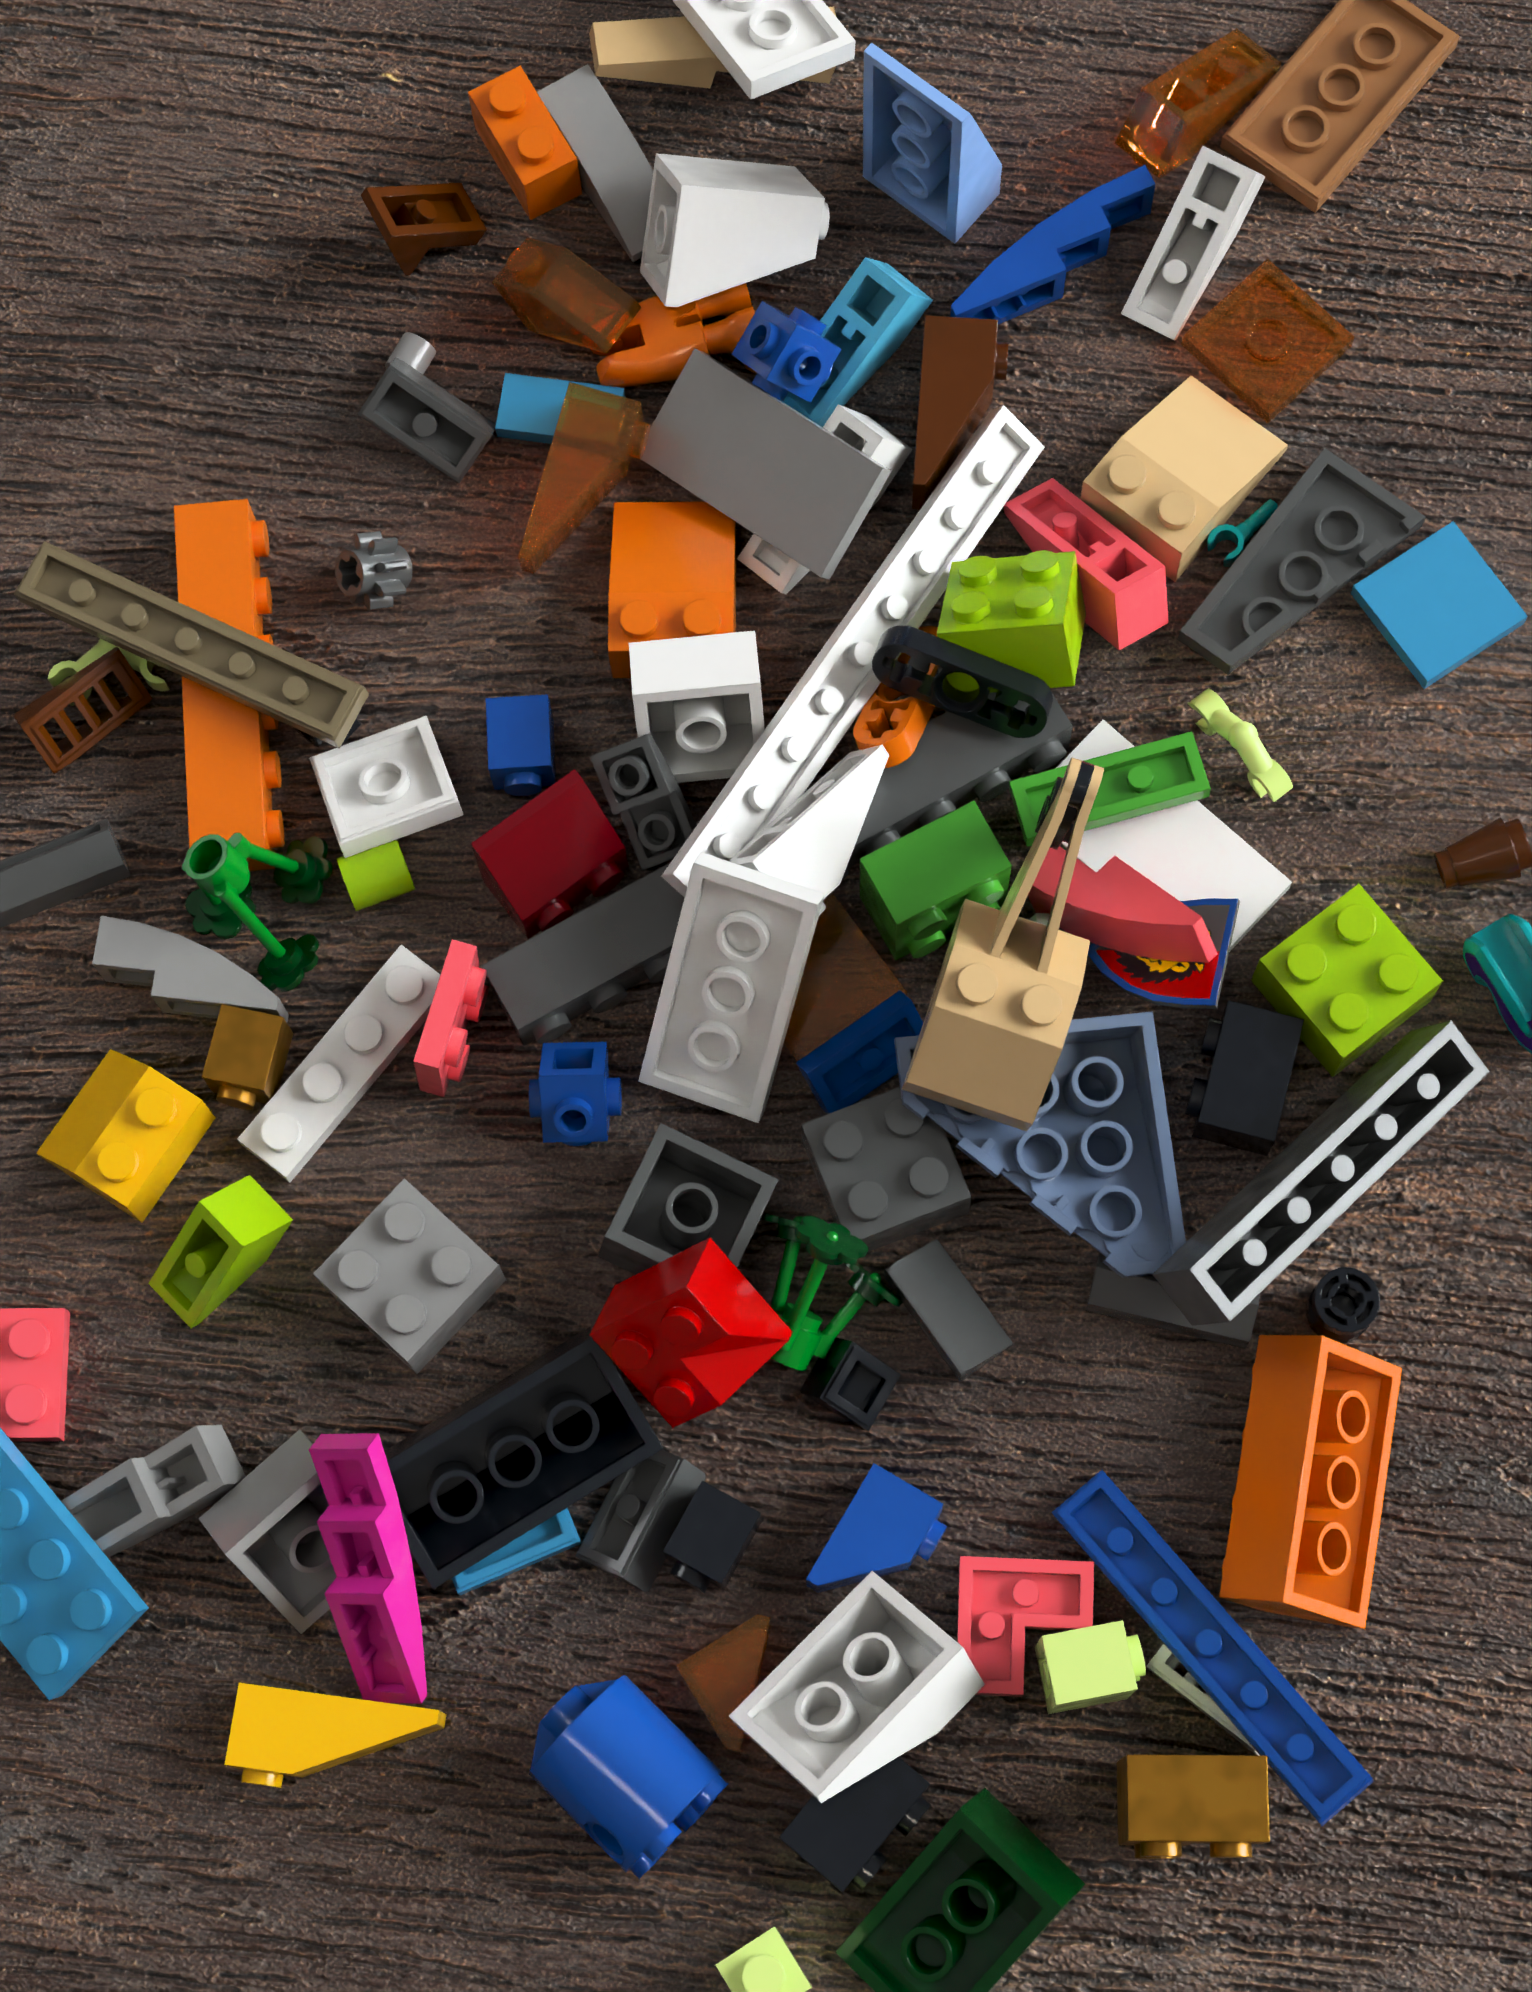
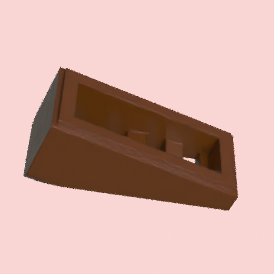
M115 647L13 714V717L47 766L55 774L78 759L152 700V697L120 649ZM111 671L128 694L127 697L119 702L102 679ZM91 687L94 688L107 707V710L98 716L83 695ZM72 702L87 722L78 729L75 728L63 710ZM52 717L66 735L65 738L55 743L44 727V724Z

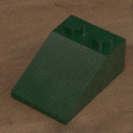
M984 1788L953 1815L837 1949L836 1953L875 1992H989L1085 1886V1883L999 1800Z

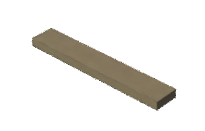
M45 541L14 593L20 602L337 748L341 747L369 696L366 688L358 683Z

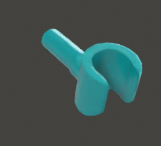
M1269 499L1236 527L1224 524L1214 528L1208 536V552L1214 549L1220 541L1231 540L1237 545V548L1223 560V566L1231 567L1245 549V542L1266 523L1278 508L1277 503Z

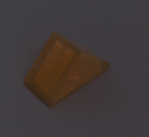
M755 1615L676 1665L728 1753L742 1756L746 1734L733 1723L729 1715L758 1686L772 1626L771 1617Z

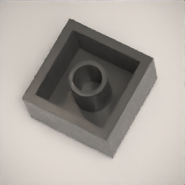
M900 1087L801 1124L802 1143L834 1223L846 1227L850 1231V1235L865 1242L868 1246V1252L969 1213L971 1194L944 1129L927 1116L921 1120L902 1105Z
M660 1123L606 1232L598 1257L636 1275L711 1237L732 1263L738 1267L779 1179Z

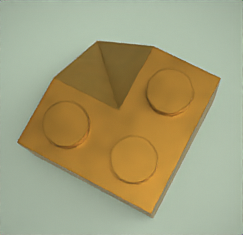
M1124 1756L1117 1761L1118 1845H1134L1135 1859H1176V1857H1182V1846L1190 1844H1210V1857L1252 1858V1844L1270 1842L1267 1756Z

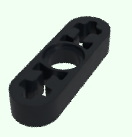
M901 625L886 630L879 640L872 659V669L875 676L887 687L1016 738L1033 737L1039 734L1047 723L1053 703V695L1049 686L1043 680L917 628ZM899 653H905L911 657L907 664L896 660ZM931 663L938 665L934 677L927 674ZM954 672L966 673L977 681L979 688L970 692L957 690L949 684L946 676ZM991 687L998 690L994 701L988 699ZM1018 700L1030 704L1026 707L1025 711L1014 707Z

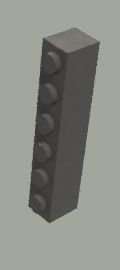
M1452 1020L1410 1030L1152 1275L1192 1326L1230 1322L1490 1071Z

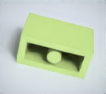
M1123 1620L1043 1635L1035 1646L1048 1714L1128 1699L1138 1690L1136 1681H1140V1676L1146 1675L1145 1661L1139 1637L1137 1634L1126 1636Z

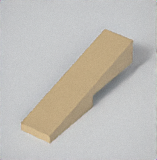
M828 7V8L833 12V14L836 16L835 8H834V7ZM685 16L592 22L589 36L595 76L710 89L716 71L728 72ZM835 67L800 81L829 84Z

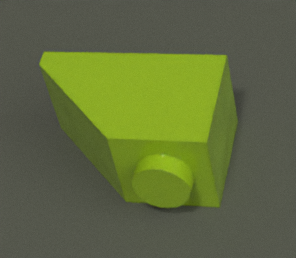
M248 1175L198 1202L148 1284L192 1329L208 1317L268 1260L293 1219Z

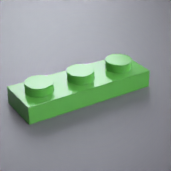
M1192 731L1084 761L1104 768L1102 780L1084 831L1210 796V784ZM1068 765L1009 781V791L1027 847L1032 846L1037 835L1035 829L1047 795H1051L1057 777H1064Z

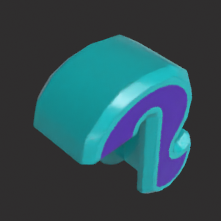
M1507 914L1465 939L1463 958L1476 983L1488 987L1497 1010L1510 1033L1523 1048L1532 1054V927L1522 917Z

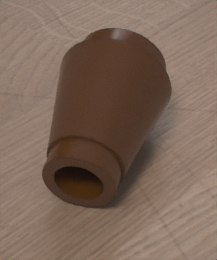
M1498 818L1446 847L1445 850L1434 853L1435 863L1446 889L1455 886L1460 887L1520 878L1521 870L1532 867L1531 847L1518 818L1505 823L1501 818Z

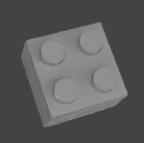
M405 1178L313 1273L324 1289L416 1374L426 1366L506 1281L499 1264Z

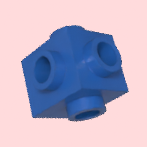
M761 301L731 355L757 373L752 383L763 391L784 401L788 392H791L811 403L820 386L829 378L833 364L842 349L822 336L827 325L807 312L794 307L789 316Z
M607 1042L542 1044L539 1079L529 1080L530 1118L542 1119L543 1143L562 1142L569 1146H583L591 1142L608 1141L610 1116H621L622 1088L620 1077L609 1078Z

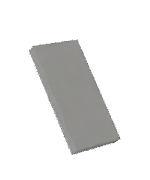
M695 348L635 455L819 577L829 580L892 472L784 402L763 391L710 355Z

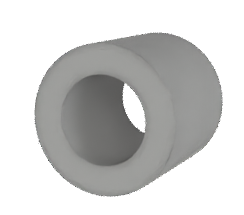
M405 332L387 360L385 368L387 369L394 358L397 357L424 375L436 355V350L422 337Z

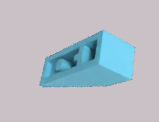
M865 257L820 320L827 325L822 336L842 349L833 364L829 378L820 386L811 403L791 392H788L782 402L823 427L838 404L844 406L900 347L933 299L888 263Z

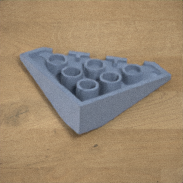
M1153 1011L1071 1020L1062 1052L1035 1120L1028 1131L902 1090L919 1035L894 1039L902 1105L921 1120L925 1116L929 1117L959 1141L956 1145L959 1150L995 1178L1001 1174L1032 1199L1029 1203L1030 1206L1070 1236L1075 1232L1106 1257L1103 1263L1119 1276L1130 1278L1152 1275L1186 1243Z

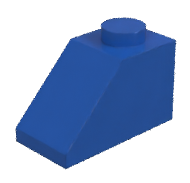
M874 1463L808 1574L806 1586L819 1593L861 1582L871 1571L881 1577L908 1570L917 1555L928 1561L947 1529L945 1524L938 1521L942 1513L943 1503Z

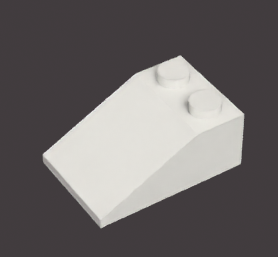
M871 1571L729 1717L733 1723L822 1803L939 1733L985 1683L965 1649L875 1572Z

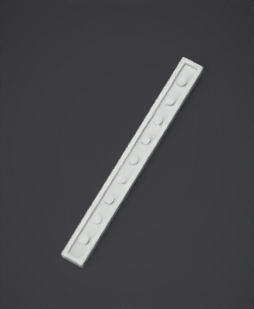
M1004 405L990 410L661 875L684 898L693 862L700 852L729 861L804 794L881 683L873 672L872 659L882 634L895 626L904 625L917 629L921 626L946 590L952 562L964 561L969 557L1044 449L1040 441Z

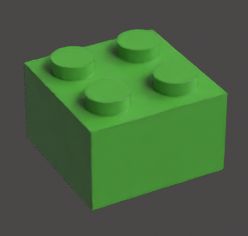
M972 801L860 858L859 897L894 960L896 961L911 953L913 958H920L935 951L946 942L944 935L954 930L960 908L965 899L998 910L1001 909L1008 894L1012 865L976 802Z

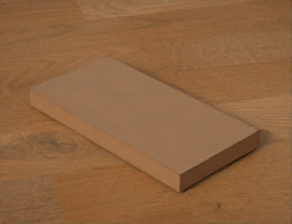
M1339 0L1222 136L1220 147L1254 171L1266 176L1265 179L1316 213L1454 51L1460 36L1407 0Z

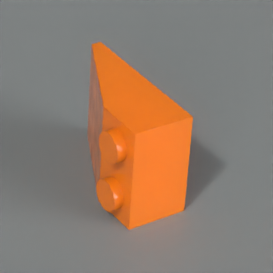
M614 502L608 593V656L612 677L631 678L629 643L736 632V521L707 502Z

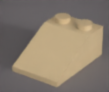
M1190 376L1120 437L1083 481L1080 499L1165 565L1166 576L1176 582L1205 548L1211 531L1217 526L1226 523L1284 454L1288 445L1196 378Z

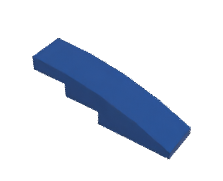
M1146 165L1089 191L1037 224L992 261L952 303L950 317L996 319L998 324H1001L1063 298L1066 272L1107 256L1112 229L1151 214L1156 184Z

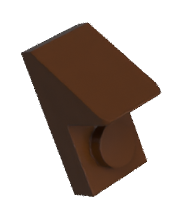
M462 183L368 187L361 194L365 205L405 276L412 274L429 248L477 245L487 231Z

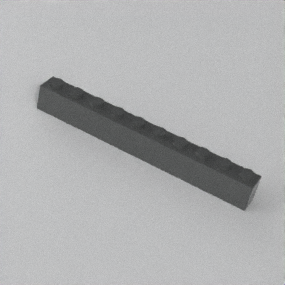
M997 692L989 693L988 699L994 701ZM1054 695L1044 729L1039 734L1029 738H1016L949 711L929 721L914 753L904 762L890 768H884L842 880L849 874L847 869L859 863L860 858L947 815L977 797L980 802H986L999 796L1009 788V781H1012V778L1030 768L1034 772H1041L1058 763L1067 753L1065 749L1069 747L1073 725ZM1018 700L1014 707L1025 711L1026 707L1030 704ZM670 863L481 965L482 969L487 970L486 980L523 1046L534 1040H537L539 1044H543L560 1037L571 1028V1020L593 1009L594 1013H602L615 1007L627 997V989L647 978L651 983L664 980L684 902V897L661 877Z

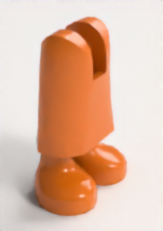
M744 283L679 307H666L658 296H654L614 313L591 326L587 330L590 350L594 354L607 356L596 366L600 384L624 388L677 380L694 348L710 356L719 353L732 354L755 314L747 284ZM715 316L727 317L721 321L703 326L702 320ZM742 363L747 370L756 373L754 370H752L747 365Z

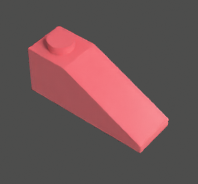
M1054 478L1006 502L1004 514L1032 552L1040 550L1052 551L1054 553L1075 551L1086 610L1085 623L1116 649L1121 650L1169 623L1165 565Z

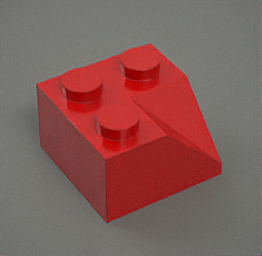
M709 1237L614 1285L589 1335L668 1424L674 1428L721 1406L789 1341L793 1331L712 1238Z

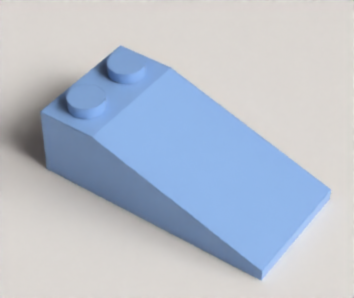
M871 43L864 50L863 177L955 244L1000 194L1002 163L968 111Z

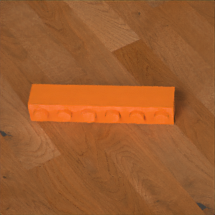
M248 499L174 505L178 602L274 645L271 634L263 635L262 615L272 614L270 582L268 577H260L259 558L269 557V537L265 520L256 521ZM181 676L189 849L193 843L209 834L219 835L228 841L234 833H241L252 844L275 852V848L284 847L283 817L281 810L272 809L271 790L273 788H281V765L277 750L269 751L268 730L278 729V720ZM249 857L246 859L249 871L275 869V867Z

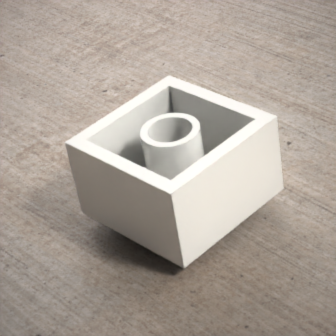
M755 630L629 643L632 697L637 737L648 733L652 735L677 783L731 778L765 730Z

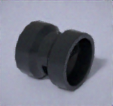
M1341 1267L1328 1272L1313 1289L1306 1304V1317L1311 1329L1317 1335H1323L1340 1343H1347L1357 1339L1375 1320L1380 1309V1293L1375 1282L1366 1273L1358 1269ZM1344 1293L1351 1295L1354 1300H1352L1349 1296L1345 1295Z

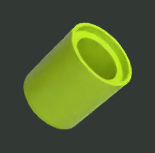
M397 840L344 858V856L336 858L356 911L416 890Z

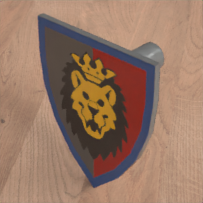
M1218 898L1180 901L1202 916L1218 953L1209 963L1167 961L1134 956L1094 943L1089 946L1088 957L1101 974L1129 995L1155 1005L1185 1009H1217L1240 901L1239 899Z

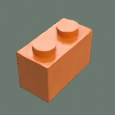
M521 65L468 92L475 129L530 220L582 194L577 158Z

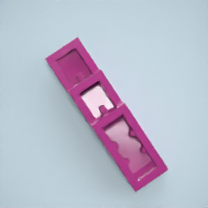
M379 1433L320 1434L309 1448V1452L329 1506L319 1517L317 1524L336 1574L335 1580L324 1594L363 1700L384 1703L422 1704L427 1697L422 1624L414 1570L397 1491Z

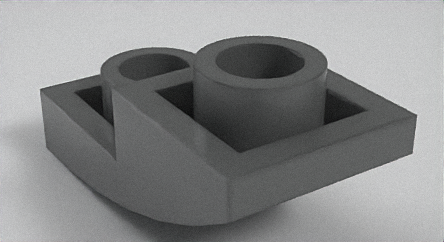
M648 733L591 755V761L613 815L620 813L641 869L645 870L672 860L697 825L681 789L652 735Z

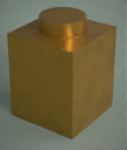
M221 1004L202 1073L203 1080L213 1093H217V1101L228 1106L251 1110L254 1109L255 1102L267 1104L279 1090L293 1037V1032L284 1017Z

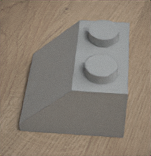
M299 1429L198 1519L223 1553L295 1629L302 1634L330 1609L324 1593L335 1580L336 1574L317 1524V1520L329 1505L309 1452V1448L313 1443Z

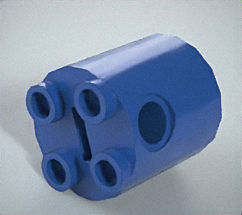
M626 1675L616 1680L576 1685L569 1690L549 1710L538 1725L529 1775L625 1872L630 1870L638 1879L668 1850L667 1848L682 1833L675 1823L686 1832L706 1812L717 1796L728 1785L720 1776L722 1771Z

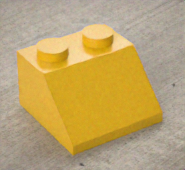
M110 1049L36 1154L143 1223L216 1117L199 1097L152 1067Z

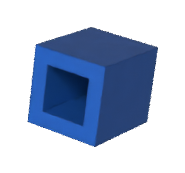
M548 694L485 698L488 770L494 790L504 789L510 795L527 796L539 793L542 787H549L556 783L554 721Z

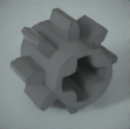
M380 531L354 534L355 546L342 547L341 553L336 560L335 576L340 590L345 595L350 596L352 604L365 602L367 610L393 607V595L406 594V588L412 579V563L409 554L402 546L398 545L396 537L383 538Z

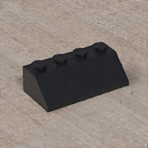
M590 1327L384 1451L397 1491L410 1552L433 1589L664 1449L612 1360L589 1335L592 1330Z

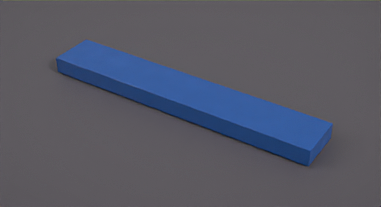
M1103 1470L1099 1471L1052 1512L1055 1519L1260 1756H1267L1268 1765L1321 1826H1324L1374 1782L1370 1774Z

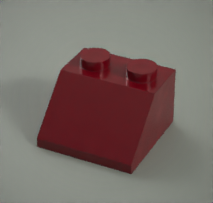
M575 769L471 843L485 885L527 939L540 930L544 932L571 917L573 914L572 907L591 893L594 897H599L609 892L624 877L623 870L629 866L625 846L583 778Z

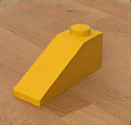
M238 1683L224 1765L243 1769L242 1783L281 1788L283 1775L302 1778L445 1728L446 1714L435 1709Z

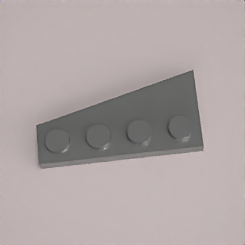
M1324 448L1182 627L1178 640L1229 675L1420 529L1426 516Z

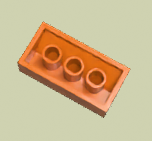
M1259 1335L1255 1363L1252 1368V1385L1246 1424L1242 1433V1450L1237 1483L1232 1498V1515L1226 1555L1222 1564L1219 1598L1260 1611L1350 1628L1365 1629L1402 1373L1401 1367L1323 1335Z

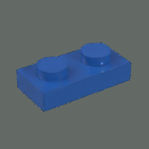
M899 990L797 1061L796 1064L820 1107L829 1114L853 1105L897 1074L898 1068L894 1039L920 1035L923 1021L912 1000Z

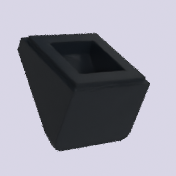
M836 1337L826 1358L822 1359L819 1357L801 1388V1393L863 1430L869 1431L901 1374L853 1341Z

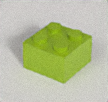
M1040 550L1024 556L1001 558L974 556L964 561L952 562L937 637L1032 674L1043 680L1049 688L1075 686L1086 617L1075 551L1054 553L1052 551ZM954 672L946 676L949 684L957 690L970 692L979 688L977 681L966 673ZM991 687L989 693L997 692L998 690Z
M1359 883L1259 959L1251 979L1253 984L1278 1013L1304 1019L1300 1039L1332 1077L1431 1002L1443 982Z

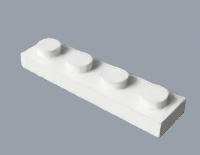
M400 945L238 1137L237 1140L240 1144L290 1183L426 1021L441 974L403 945Z

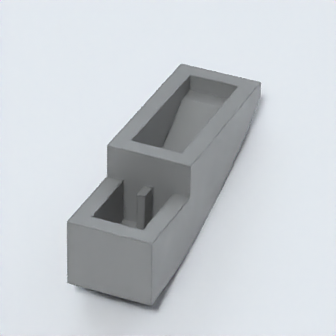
M587 64L537 91L577 158L582 188L632 262H635L642 258L653 169L611 98Z
M101 915L92 965L106 982L152 987L150 996L163 1013L217 1019L221 1004L281 1016L288 1023L289 1014L279 997L249 972L216 951L184 936L151 925Z
M222 1424L197 1425L145 1457L128 1459L64 1498L61 1502L109 1558L219 1501L243 1480L246 1475Z

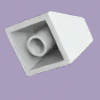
M656 153L640 273L664 306L679 307L816 258L818 239L823 240L827 235L830 219L829 206L824 202V196L795 166Z

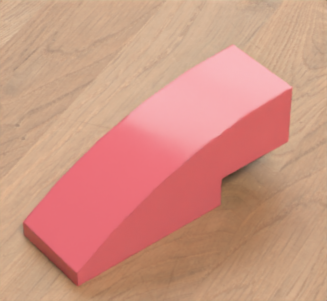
M1060 846L1057 850L1049 848L1028 894V898L1036 913H1049L1050 915L1066 855V850ZM1115 855L1097 872L1080 860H1076L1059 928L1075 936L1090 940L1091 943L1134 956L1177 962L1209 963L1218 954L1202 916Z

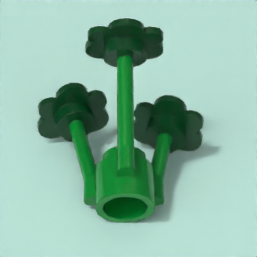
M234 833L228 841L219 835L209 834L193 843L187 851L182 864V870L200 887V889L189 894L185 902L187 912L194 917L193 928L200 935H207L213 931L215 936L226 940L235 937L240 932L243 922L268 951L259 963L257 972L262 977L260 982L270 991L278 988L282 992H287L301 983L305 972L312 970L318 963L319 959L315 952L319 947V941L312 934L304 935L297 940L287 938L280 942L254 914L256 906L250 899L252 885L249 882L250 871L246 859L249 857L275 867L274 880L277 885L283 887L281 896L285 902L295 904L300 901L304 904H313L320 899L324 888L323 881L331 876L333 870L331 861L326 859L328 854L326 841L317 836L310 837L305 843L300 840H294L289 844L286 855L283 856L252 844L241 833Z
M764 1214L763 1220L778 1224L775 1236L787 1239L770 1306L793 1332L789 1341L771 1357L775 1361L796 1370L806 1371L813 1355L822 1359L826 1358L834 1339L867 1300L876 1307L884 1298L897 1307L903 1304V1301L881 1282V1276L878 1273L871 1274L857 1263L858 1258L866 1256L868 1246L861 1239L850 1235L851 1233L846 1227L837 1223L828 1224L814 1216H796L793 1220ZM801 1243L807 1244V1252L815 1259L795 1304L787 1303L786 1305ZM844 1263L855 1272L847 1282L856 1291L823 1331H821L819 1327L823 1319L808 1309L828 1264L840 1265Z

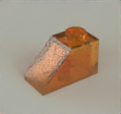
M528 237L521 246L510 254L507 264L492 281L494 287L529 331L605 354L641 309L636 299L567 248Z

